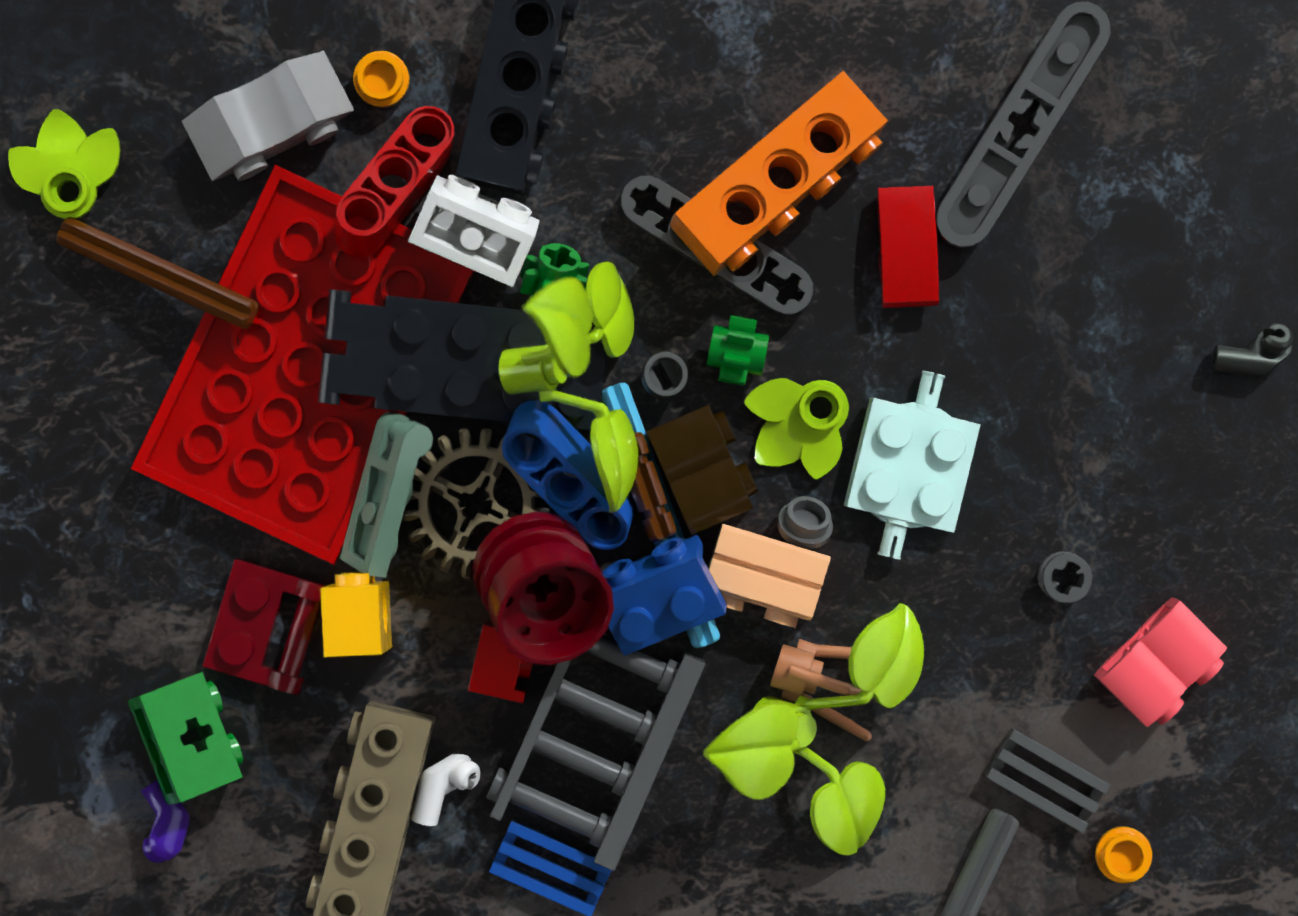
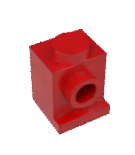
M485 622L483 624L468 691L523 704L528 688L517 686L519 677L530 678L533 663H527L511 654L498 636L493 623Z

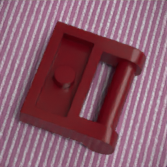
M234 559L202 667L263 684L282 692L300 695L304 678L299 675L321 605V587L327 585L241 559ZM285 592L299 596V601L279 667L276 669L264 665Z

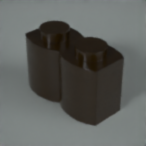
M706 405L646 431L691 535L753 509L749 497L757 494L758 490L746 463L735 466L727 445L736 442V439L723 411L713 415L709 405Z

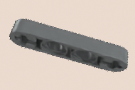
M650 175L632 179L624 187L621 195V207L625 217L636 227L709 271L688 246L679 240L678 235L670 227L671 221L667 233H664L656 228L663 221V217L651 210L646 211L643 216L637 215L634 212L636 202L631 198V195L635 190L644 194L651 187L657 191L655 201L668 211L673 200L684 206L691 198L662 180ZM758 240L753 243L758 251L755 253L757 264L751 274L736 276L731 274L725 266L715 275L766 308L783 316L801 312L810 303L813 295V282L810 275L802 267ZM767 259L778 265L770 272L777 279L786 281L792 275L800 280L797 290L803 296L799 302L790 299L785 305L780 304L776 300L779 291L766 281L763 284L762 292L751 287V284L761 276Z

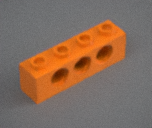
M842 71L675 212L670 227L713 276L725 266H728L732 272H735L758 251L753 243L768 230L774 236H777L800 215L795 207L811 194L817 201L827 194L842 179L837 173L842 166L851 159L857 165H860L883 144L878 136L888 120L850 77ZM816 132L829 134L836 142L837 151L832 153L818 151L812 145L810 135ZM775 167L786 168L793 174L796 186L789 189L775 186L769 178L768 171ZM734 202L746 204L753 211L754 221L747 225L733 222L727 215L726 206Z

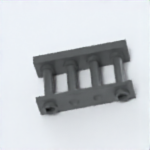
M602 635L596 644L586 652L657 683L656 689L665 693L657 714L647 710L644 715L563 679L571 660L557 663L510 772L499 767L486 799L496 803L490 817L501 821L508 803H512L589 837V844L598 847L594 856V862L615 871L706 663L705 660L685 651L680 662L669 659L668 663L640 651L624 656L615 640ZM553 700L636 735L634 741L643 746L635 764L632 765L624 761L622 766L541 731ZM531 751L612 786L611 792L620 796L612 816L601 813L600 817H597L518 782Z

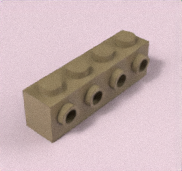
M370 701L366 705L364 713L354 712L347 737V744L356 746L351 767L343 765L340 767L333 793L334 799L342 800L337 822L327 820L319 853L328 855L324 875L314 874L306 900V907L315 909L313 916L387 915L420 776L424 768L436 720L435 716L376 701Z

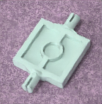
M922 370L916 402L897 404L877 398H869L843 506L870 512L881 521L886 522L878 555L900 560L907 527L927 526L952 533L955 532L981 424L953 418L942 409L937 408L945 375Z

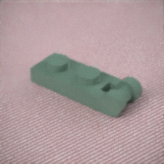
M395 411L384 413L376 423L340 555L342 561L362 573H369V576L386 578L390 561L397 551L398 531L405 506L409 503L412 496V480L418 458L424 456L432 446L433 436L428 427L416 421H410L408 417Z

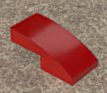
M934 187L878 188L876 202L880 241L879 270L882 308L938 306L939 275Z

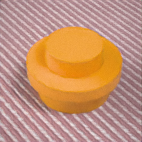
M375 51L365 55L356 65L353 75L354 87L360 98L371 106L381 108L398 103L407 93L410 82L409 72L404 62L397 55L387 51Z
M1115 827L1108 830L1099 839L1095 850V859L1098 868L1107 878L1117 883H1131L1142 878L1149 870L1152 862V849L1146 837L1139 831L1130 827Z

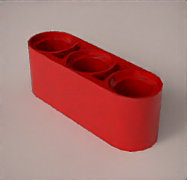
M423 106L413 110L340 198L336 208L334 237L337 245L345 253L353 257H366L379 250L434 182L436 176L446 167L451 155L454 124L451 117L444 110L435 106ZM423 134L436 137L440 143L433 147H426L419 144L414 138ZM397 175L402 177L408 184L401 188H391L386 186L381 179L385 176ZM364 216L375 225L367 230H357L352 228L347 221L352 217Z

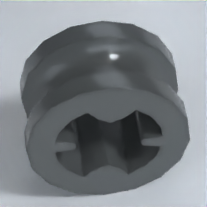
M1058 551L1048 555L1042 561L1038 568L1037 579L1040 588L1047 596L1059 602L1072 603L1079 601L1088 593L1092 586L1093 575L1090 566L1083 558L1071 552ZM1067 562H1072L1075 567L1071 569V572L1079 574L1076 586L1066 585L1063 592H1058L1055 587L1059 585V582L1051 580L1054 569L1063 570Z

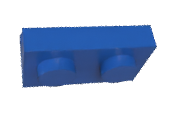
M698 535L685 540L679 537L666 540L659 544L652 551V554L633 562L630 559H622L603 570L602 573L612 589L614 611L608 627L624 656L726 614L727 604L702 558L703 544Z

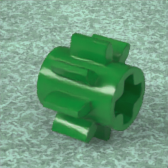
M560 243L544 245L540 250L539 257L527 254L520 273V277L523 278L520 292L521 294L529 295V299H531L546 285L564 278L579 280L586 290L588 279L586 276L589 264L581 262L578 252L570 246Z
M731 315L728 327L713 326L706 366L720 369L718 381L744 386L747 374L762 376L769 335L755 333L757 320Z

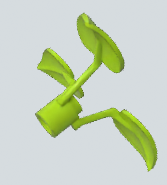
M607 261L597 263L592 268L587 279L586 290L581 282L575 278L559 279L546 285L527 302L524 310L540 327L547 345L504 350L499 359V376L501 384L508 394L539 392L541 402L555 401L591 411L597 416L591 425L592 451L608 501L609 513H615L626 500L637 474L638 446L632 424L626 413L621 409L609 412L607 405L556 391L558 384L564 383L567 377H577L586 370L590 359V344L596 343L601 339L605 352L610 358L623 355L631 344L634 333L632 302L628 290L617 272L616 266ZM592 322H593V324L595 325V327H594V328L592 329V331L590 332L591 326H592Z
M899 603L891 612L876 618L867 625L855 640L849 655V675L854 686L862 690L860 693L813 699L799 696L795 704L775 696H766L755 705L752 711L738 719L721 733L703 752L704 756L722 772L734 789L752 799L768 798L784 786L793 772V753L802 756L828 776L830 782L820 787L811 799V823L820 841L829 849L841 855L849 856L857 853L858 849L863 847L869 839L883 811L885 786L877 769L867 763L860 761L852 762L839 774L833 765L810 750L807 746L814 740L817 731L816 721L810 711L811 709L865 705L872 697L881 706L892 708L907 698L918 682L924 660L922 633L911 609L907 605Z

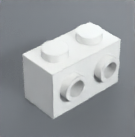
M437 175L408 242L513 287L533 243L540 220L531 217L532 211L515 200L501 198L500 202H497L479 194L480 188L465 178L449 175L448 179Z

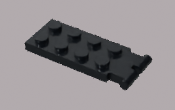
M329 289L324 339L346 341L344 355L322 353L317 402L340 404L341 394L374 397L373 407L376 409L511 422L514 411L520 404L529 400H540L539 392L508 394L504 390L499 376V359L504 350L547 345L540 327L526 310L385 295L384 306L351 303V291ZM592 322V326H591L590 332H591L592 329L595 327V325L593 324V322ZM600 339L598 342L589 345L590 359L586 370L577 377H567L564 383L558 384L556 391L601 403L606 352ZM555 401L547 402L556 408L575 429L591 430L592 422L597 418L593 412Z

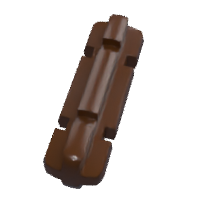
M634 432L638 446V468L631 493L638 513L643 512L645 517L642 524L647 538L655 542L676 533V526L671 511L666 512L664 504L667 503L653 460L648 461L646 456L649 453L645 437L641 432Z

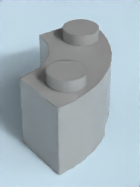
M321 51L287 60L270 72L245 85L212 97L182 120V123L212 181L231 174H235L238 181H243L265 170L268 167L265 160L307 140L309 146L331 138L339 132L336 122L353 112L354 108L325 52Z

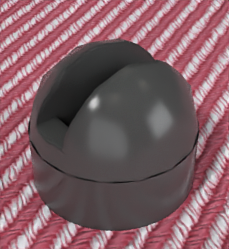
M660 352L653 355L644 363L641 370L643 387L649 394L657 398H669L679 393L686 385L688 379L686 364L678 355L671 352ZM658 364L663 378L670 387L669 389L663 390L652 369V366Z

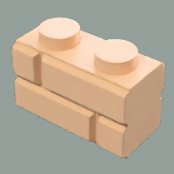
M721 523L708 569L727 604V608L742 612L745 602L766 608L764 619L796 628L799 618L811 621L831 557Z

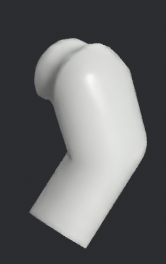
M451 754L424 770L420 776L411 820L425 826H436L439 821L444 796L457 788L460 790H471L480 780L481 772L479 766L471 761L468 755Z

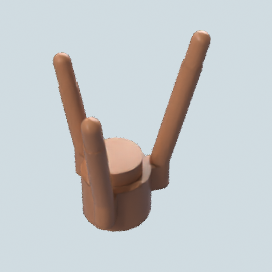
M799 639L797 648L786 644L782 645L770 684L771 687L783 690L781 698L796 702L799 696L813 699V697L803 691L815 694L817 686L844 696L855 695L862 691L852 684L822 675L824 662L814 659V657L849 659L852 647L817 645ZM832 708L811 709L812 712L863 741H869L872 737L870 731Z

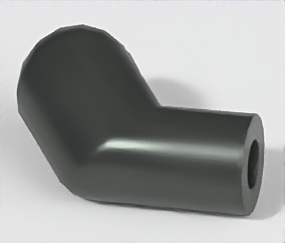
M1273 323L1268 325L1244 349L1215 345L1211 360V371L1251 378L1266 377L1291 353L1292 332L1285 325Z

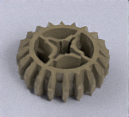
M487 428L481 431L480 445H472V437L468 429L459 430L461 447L454 449L447 436L443 435L438 438L439 447L444 455L438 459L429 450L421 457L431 467L427 473L418 468L415 469L413 479L422 483L419 490L413 489L410 500H418V510H406L402 517L403 521L420 519L422 528L414 530L408 535L411 542L420 541L426 536L431 540L432 543L422 552V557L425 560H430L439 550L444 552L446 555L440 565V570L444 573H448L452 569L456 559L462 560L461 576L464 579H470L473 575L472 565L477 550L465 549V546L478 525L488 521L500 525L511 517L519 515L503 506L496 495V487L504 466L512 472L520 485L523 495L522 514L531 512L552 514V510L549 508L536 507V497L541 496L503 457L502 444L504 437L501 439L498 449L490 447L493 435L492 430ZM474 456L489 458L484 471L470 485H459L441 477V474L449 466L461 459ZM488 477H490V481L485 489L490 497L486 500H492L491 509L502 513L503 518L493 513H478L474 519L470 520L466 530H464V526L469 518L464 510L468 507H463V499L452 494L451 490L461 494H476L480 488L484 487ZM433 492L450 501L457 510L458 518L450 540L442 534L434 520L432 513Z

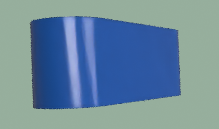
M529 400L520 404L514 411L502 444L503 457L507 463L560 517L574 524L583 540L589 545L601 550H610L621 546L627 539L636 508L631 490L621 508L612 513L615 516L604 514L602 511L609 512L610 509L594 460L592 445L549 403L541 402L540 400ZM524 433L536 435L540 439L530 438ZM564 473L574 474L578 478L567 476Z

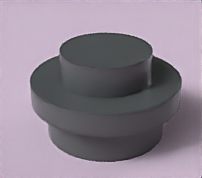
M809 496L794 498L781 509L777 518V528L781 536L792 545L804 549H815L825 545L833 531L829 508L822 501Z

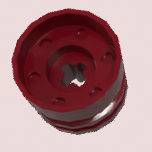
M531 512L513 516L493 528L478 546L472 565L474 586L481 597L483 605L489 612V617L498 636L511 654L527 663L544 665L573 660L592 648L606 632L614 611L612 589L574 524L557 514Z

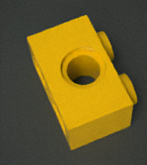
M360 571L343 572L335 575V583L321 587L324 657L380 655L392 648L389 581H375V576H369V573H362Z

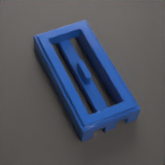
M512 819L489 873L581 914L592 916L612 870L595 863V855ZM519 836L597 871L595 880L513 845L516 837ZM509 856L589 892L586 899H583L505 864L506 859Z

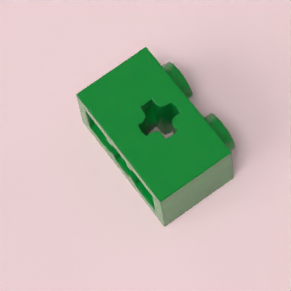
M203 672L127 700L167 805L182 803L243 778L239 769V765L243 764L241 748L232 733L226 734L218 714L223 711L221 696L212 681L206 682ZM196 728L200 738L193 741L192 744L183 745L180 735L185 734L188 729Z

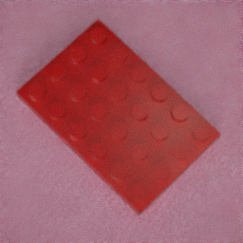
M275 165L219 281V285L256 301L259 305L258 313L248 329H242L207 312L204 313L131 469L335 565L341 555L376 423L384 413L395 410L374 408V397L341 394L340 404L317 402L322 353L344 355L346 341L324 339L329 289L351 291V303L384 306L385 295L460 303L475 271L408 242L413 230L402 224L398 225L381 248L374 254L366 257H353L345 253L337 245L334 237L336 208L342 196ZM364 216L352 217L347 221L352 228L357 230H367L375 225ZM395 411L404 416H406L408 413L405 411Z

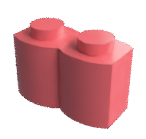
M1172 597L1138 629L1133 637L1116 650L1093 676L1140 723L1146 727H1149L1155 721L1159 725H1163L1181 709L1184 701L1180 696L1190 685L1196 681L1201 686L1219 672L1224 664L1220 657L1227 647L1180 600Z

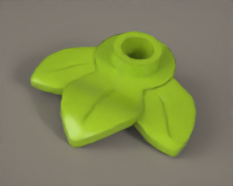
M53 109L40 128L36 148L21 146L9 149L8 160L11 175L22 189L40 195L43 205L54 216L61 219H66L67 217L78 219L86 215L93 208L97 199V187L107 182L116 173L120 159V142L113 128L99 130L87 137L86 133L73 118L59 109ZM69 182L76 183L79 188L78 197L74 201L64 202L61 197L62 187Z
M778 378L759 385L745 398L744 404L746 407L766 421L761 427L755 447V460L759 465L783 466L801 459L807 472L817 480L827 474L837 464L843 449L839 428L845 423L849 412L848 399L838 385L827 380H815L802 386L787 378ZM817 397L827 399L831 405L830 414L824 419H818L810 412V404Z

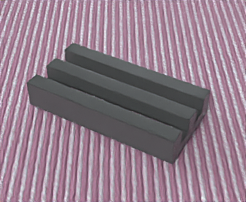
M1014 728L1010 729L984 775L991 781L1082 833L1085 832L1089 825L1087 822L1092 813L1095 814L1100 806L1099 801L1103 794L1106 795L1111 786L1099 777ZM1016 744L1090 785L1092 788L1088 795L1081 794L1012 754ZM1005 763L1081 806L1077 814L1070 813L1001 773Z

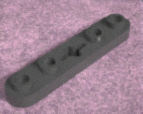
M1088 1L1075 2L1068 5L1052 23L937 208V233L947 245L955 248H970L980 243L992 229L1108 42L1111 34L1110 21L1107 14L1098 5ZM1036 100L1039 106L1033 114L1034 117L1030 124L1037 130L1035 136L1025 134L1015 143L1011 151H1008L1004 146L1012 136L1011 133L1014 129V125L1008 121L1009 115L1021 116L1030 107L1032 102Z

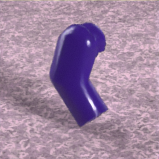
M156 780L141 790V793L156 815L149 837L143 840L142 849L148 860L161 863L165 860L174 859L182 850L190 819L182 803L167 805L159 782Z

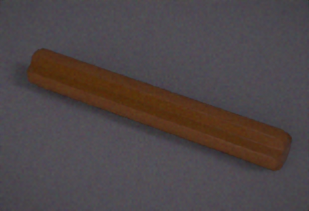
M67 217L57 232L56 241L59 245L242 329H248L258 313L259 305L256 301L77 219Z

